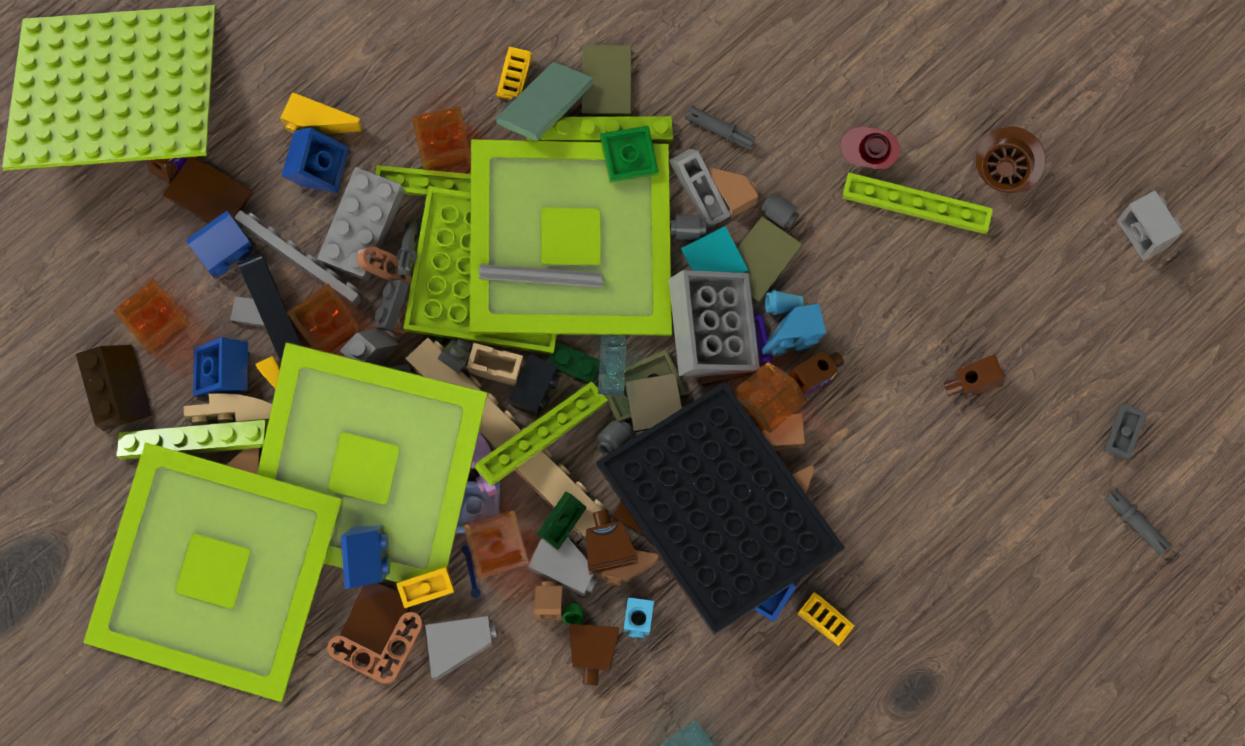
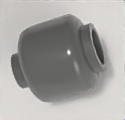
M610 422L598 435L599 451L606 456L635 438L633 428L626 422Z

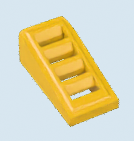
M514 47L508 48L496 97L510 100L514 96L518 97L524 91L533 61L532 52ZM513 67L521 69L522 73L510 70V68ZM508 77H511V78L519 79L520 81H519V82H515V81L507 80V78H508ZM505 86L516 88L517 92L505 90L504 88Z
M271 356L255 365L276 390L281 366L277 359Z
M815 592L797 613L838 647L855 626ZM816 603L820 607L817 609L814 615L811 616L808 612ZM825 610L828 614L820 623L816 619ZM833 616L836 618V621L828 630L824 626ZM842 623L845 626L836 637L832 633Z

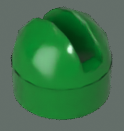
M575 602L568 603L562 612L563 622L568 625L580 624L583 621L582 607Z

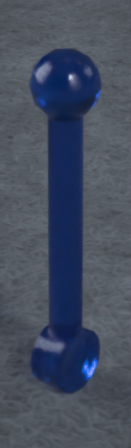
M465 545L462 547V553L466 557L472 586L470 594L473 598H478L481 592L476 585L470 556L472 548L469 545Z

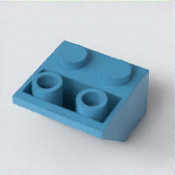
M820 305L795 307L779 323L763 347V354L772 353V356H781L786 354L787 351L795 350L796 353L809 351L810 347L818 343L819 339L826 334Z

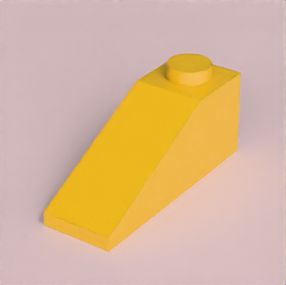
M293 92L280 117L285 129L292 134L294 131L313 128L322 134L361 132L363 128L360 118Z

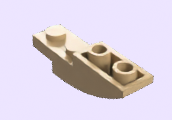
M209 394V404L184 406V417L192 422V424L198 425L206 424L208 420L217 419L218 422H231L233 418H236V422L266 420L269 422L272 404L257 398L238 394Z

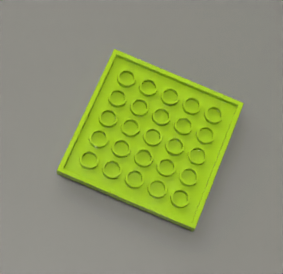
M428 186L417 248V260L413 270L403 331L457 340L460 338L474 343L549 355L554 354L557 334L470 333L471 193Z

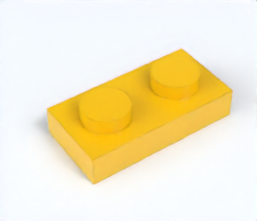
M447 566L396 583L404 608L455 592Z

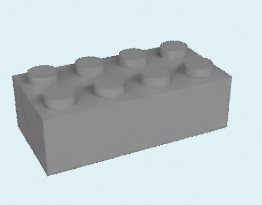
M355 167L317 260L323 265L369 282L372 273L360 268L357 262V254L361 249L370 246L379 249L383 248L406 190L399 183ZM367 254V258L370 259L369 263L377 262L370 258V254Z

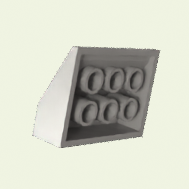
M682 270L669 278L679 376L705 377L760 371L749 273Z

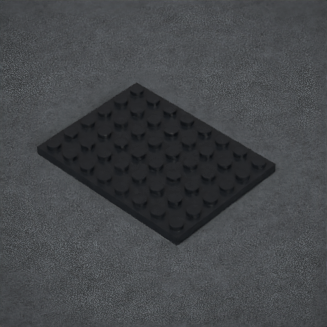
M725 382L596 462V466L714 636L845 549Z

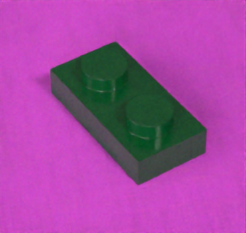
M557 342L555 343L554 354H551L547 361L557 365L558 372L587 384L595 382L602 366L601 360Z
M565 491L536 535L552 548L559 550L587 507L572 494Z

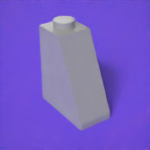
M374 329L357 332L340 352L344 357L382 366L401 344L386 331Z
M568 536L559 550L552 548L541 539L528 564L530 571L553 582H557V584L584 597L587 591L592 593L598 581V578L594 577L595 574L589 575L588 560Z
M484 616L425 625L431 677L434 680L440 679L493 645L492 638H497L495 622L490 623V618Z

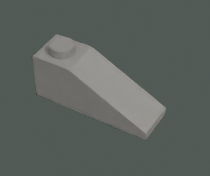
M688 149L669 160L679 182L701 217L706 218V224L709 228L731 216L699 151Z

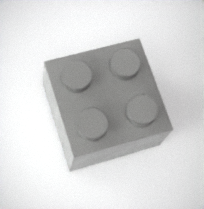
M1156 191L1129 204L1117 219L1143 261L1169 248L1182 234L1178 219L1172 217L1167 209L1166 201Z

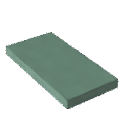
M552 62L496 117L497 125L538 141L594 84L593 77Z

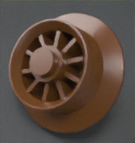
M1005 126L991 131L982 139L976 151V167L979 175L986 184L1000 192L1018 193L1031 188L1041 178L1045 169L1046 157L1042 144L1031 132L1020 127Z

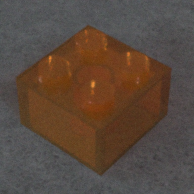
M460 106L412 116L424 170H438L471 162V153Z
M154 279L113 310L150 355L154 354L191 324Z
M329 283L287 312L312 349L330 353L361 331L357 321Z
M769 362L760 367L756 373L732 392L753 422L768 433H771L808 401L796 380Z
M512 509L462 524L478 579L529 564L516 515Z

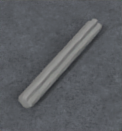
M484 264L479 267V278L484 280L601 288L604 282L602 273Z

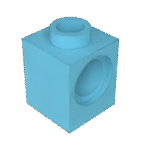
M628 598L624 632H629V637L643 639L644 635H650L654 601ZM640 612L645 615L646 621L643 625L637 626L632 623L631 617L634 613Z

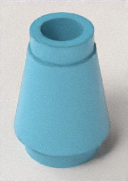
M773 290L772 293H767L765 297V310L767 313H772V315L790 313L795 307L803 306L802 296Z

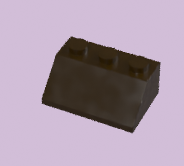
M132 345L98 346L76 353L94 424L98 428L105 431L152 416Z

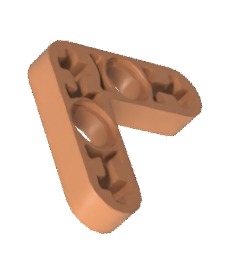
M374 246L363 248L358 252L357 262L360 268L386 280H403L409 283L406 293L409 296L412 277L398 274L399 260L397 256ZM367 254H370L371 259L375 261L380 260V262L369 263L370 259L367 258ZM388 261L393 262L395 265L394 274H390L387 271ZM415 264L412 265V270H411L412 276H413V270H414V265H415ZM404 304L402 305L398 319H400V323L403 324V327L406 314H403V312H406L407 306H405ZM396 323L394 331H390L394 335L408 333L403 331V327H400L399 323Z
M414 612L403 614L381 655L343 636L332 638L328 643L327 650L329 655L335 660L380 683L391 684L398 678L423 630V620ZM412 618H416L415 623L418 627L416 629L411 628L408 633L409 637H413L412 640L409 642L405 637L398 636L399 631L405 634L407 626L404 624L405 621H411ZM343 641L345 642L344 647L350 651L353 650V646L357 647L351 655L350 662L346 661L350 656L343 652L335 655L336 649L333 648L335 644L340 645ZM403 641L406 644V651L402 655H394L391 649L393 643ZM360 653H368L370 656L369 665L363 668L357 666V656ZM388 654L394 660L400 661L397 666L393 662L390 668L393 675L382 679L383 674L380 672L381 667L386 668L390 661L385 659Z

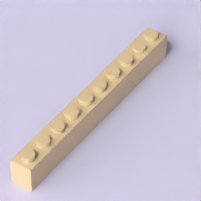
M427 338L406 357L407 363L418 375L480 390L481 384L472 375L468 378L462 370L457 373L437 359L445 349L438 341L433 343ZM488 393L479 432L487 444L495 450L522 430L514 424L517 421L514 416L507 410L503 413L497 407L499 402ZM545 448L514 471L553 509L565 491L582 502L587 508L573 529L586 540V529L596 527L593 513L607 509L597 499L592 501L586 495L588 490L579 481L574 483L568 477L570 472L561 463L556 465L550 459L552 454Z

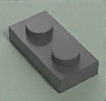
M389 280L383 290L381 306L375 314L374 328L382 331H394L409 283L403 280Z
M453 338L437 359L459 373L469 360L472 344L460 338L458 340Z
M1122 403L1106 442L1104 452L1128 461L1131 458L1147 413Z

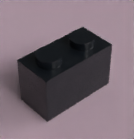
M529 354L509 398L510 405L537 417L540 411L545 412L550 401V397H547L551 388L555 389L561 375L558 374V366Z

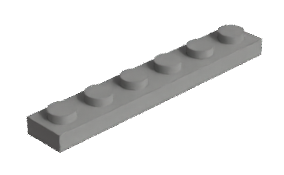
M240 210L234 217L240 227L355 309L362 302L358 294L359 290L349 282L346 285L338 280L340 278L339 275L329 268L326 271L318 266L320 262L310 254L305 257L299 252L300 248L292 241L288 240L286 243L279 238L281 235L270 226L266 229L260 225L261 220L254 214L249 212L246 215Z

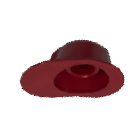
M856 126L849 129L843 135L840 150L843 157L852 164L874 169H885L897 161L900 154V145L897 138L888 131L866 126Z

